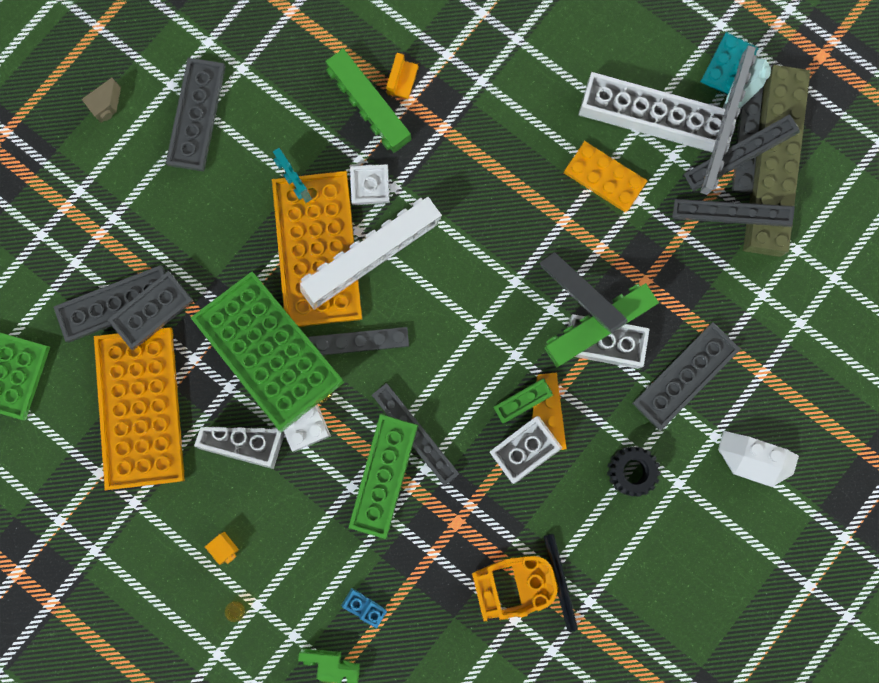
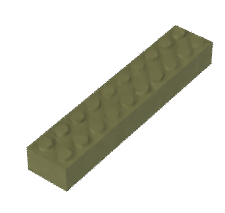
M772 65L771 74L766 79L763 88L759 131L790 114L800 129V133L756 157L753 192L750 194L749 204L794 206L811 70ZM746 224L743 251L781 257L789 252L792 227Z

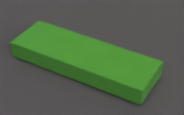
M543 378L494 406V409L504 424L552 397L553 393Z

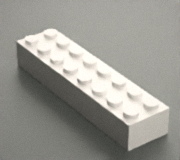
M591 72L579 115L712 152L725 109ZM732 136L728 138L727 143L731 142Z
M430 198L418 199L412 204V208L409 210L405 208L400 211L396 219L393 221L389 219L384 222L380 230L377 232L373 230L365 236L366 239L362 242L356 241L349 247V251L346 253L342 251L334 257V261L328 264L326 262L317 268L318 272L313 275L310 273L301 279L300 291L311 307L316 309L437 226L442 215Z

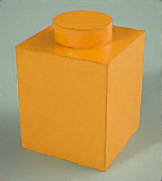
M225 532L220 533L205 546L219 565L225 562L229 564L237 557L235 553L239 551Z

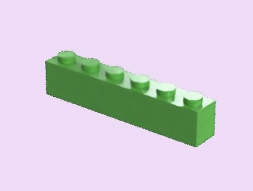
M344 48L326 60L328 75L338 81L339 89L349 95L348 100L353 107L357 106L360 109L359 114L364 121L368 120L371 123L370 128L376 136L378 134L383 139L382 143L387 150L391 149L395 153L411 141V133Z
M638 283L629 289L630 293L623 296V294H620L612 300L614 302L612 305L627 318V323L659 303L646 283L642 286ZM587 315L580 320L581 324L574 328L571 325L563 331L564 335L560 338L554 336L546 341L548 345L544 349L557 368L611 333L594 317Z

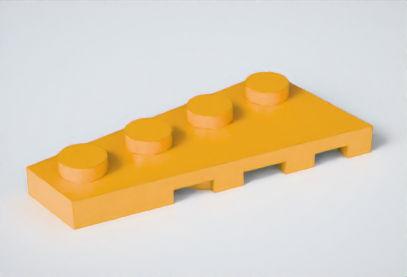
M557 373L537 375L536 382L544 378L553 396L533 407L532 419L539 416L563 447L561 450H565L566 441Z

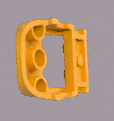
M529 556L502 560L472 573L484 621H488L487 618L499 617L500 620L512 617L521 618L528 616L527 614L536 610L540 611L547 608L554 602L557 595V584L553 569L541 557ZM512 566L522 605L501 610L492 571Z

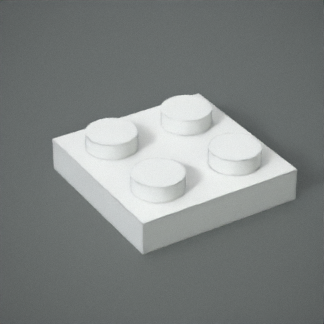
M388 165L350 167L352 205L390 203Z

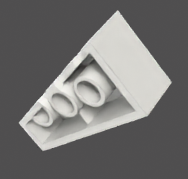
M200 427L194 446L201 450L274 469L285 433L284 431L280 433L278 429Z

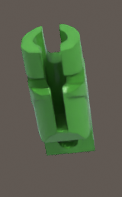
M303 648L299 652L298 661H303V664L315 665V663H318V680L329 683H342L345 676L347 683H358L360 664L345 660L341 662V652Z

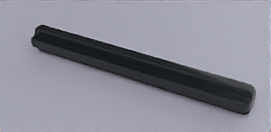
M547 534L544 536L550 565L554 572L568 632H575L578 630L555 536L554 534Z

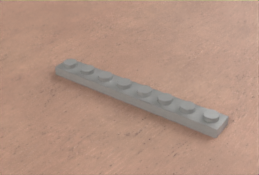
M748 45L742 53L700 193L708 195L718 185L719 179H717V174L723 168L724 161H722V158L729 149L730 143H727L735 129L733 125L734 119H737L740 113L738 105L739 102H742L746 93L743 89L751 76L749 69L756 60L754 55L756 47Z

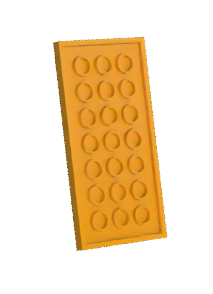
M347 171L299 176L312 198L307 203H305L303 198L298 199L293 191L296 189L293 183L289 185L285 178L272 179L284 310L298 327L362 320L358 280L316 309L311 307L300 291L301 279L310 273L311 275L318 272L317 268L326 262L328 264L331 263L338 253L342 251L346 253L354 243Z
M159 329L135 350H131L119 334L94 336L105 490L185 481L173 329Z

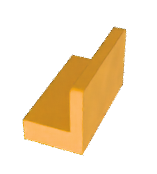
M396 53L386 88L388 95L408 100L417 74L418 64L405 61L404 54Z

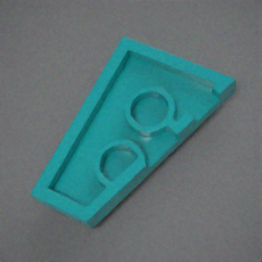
M280 148L274 150L273 153L276 158L273 160L279 169L283 168L286 172L283 176L289 185L293 183L296 187L293 191L298 199L303 198L305 203L311 201L312 198L297 173L294 172Z

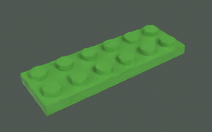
M380 414L349 524L350 529L387 539L418 424Z

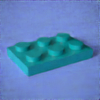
M726 32L700 82L728 95L734 82L742 53L748 45L756 46ZM756 47V49H755V52H754V55H755V56H756V54H757V52H758V50H759L758 47Z

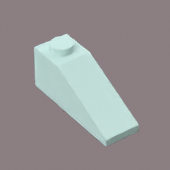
M756 58L753 66L750 67L749 73H751L748 83L744 85L743 90L746 93L742 102H739L738 108L741 109L764 86L766 79L769 78L771 67L766 59ZM730 89L729 94H728V96H727V98H726V101H725V103H724V105H723V108H724V109H726V105H727V102H728V99H729V95H730L731 89Z

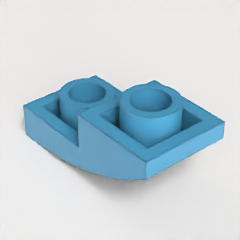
M351 588L341 605L342 608L355 614L360 620L375 628L379 626L387 612L382 606Z

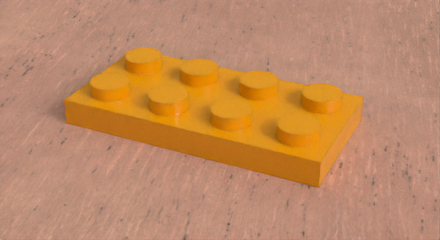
M586 141L583 142L564 171V174L625 213L628 212L647 183L646 179Z

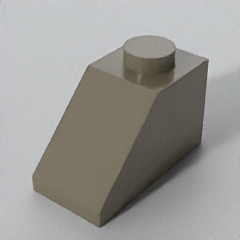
M110 78L85 96L82 101L102 123L109 120L117 112L121 87L113 78Z

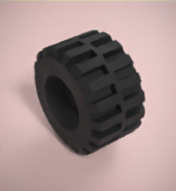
M625 447L622 450L616 451V454L610 458L611 462L607 466L609 467L607 476H610V483L620 493L636 497L649 494L648 491H653L656 488L654 486L655 483H659L657 478L658 475L661 476V471H658L660 464L656 463L655 460L657 458L655 455H651L649 450H644L641 447ZM630 460L639 461L643 467V476L636 483L628 482L624 476V467Z

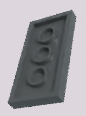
M168 271L110 317L108 321L130 349L135 350L193 303L194 300L172 273Z

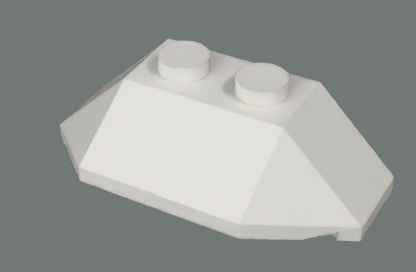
M723 431L718 448L734 475L770 487L775 486L794 474L799 457L787 449L727 431Z

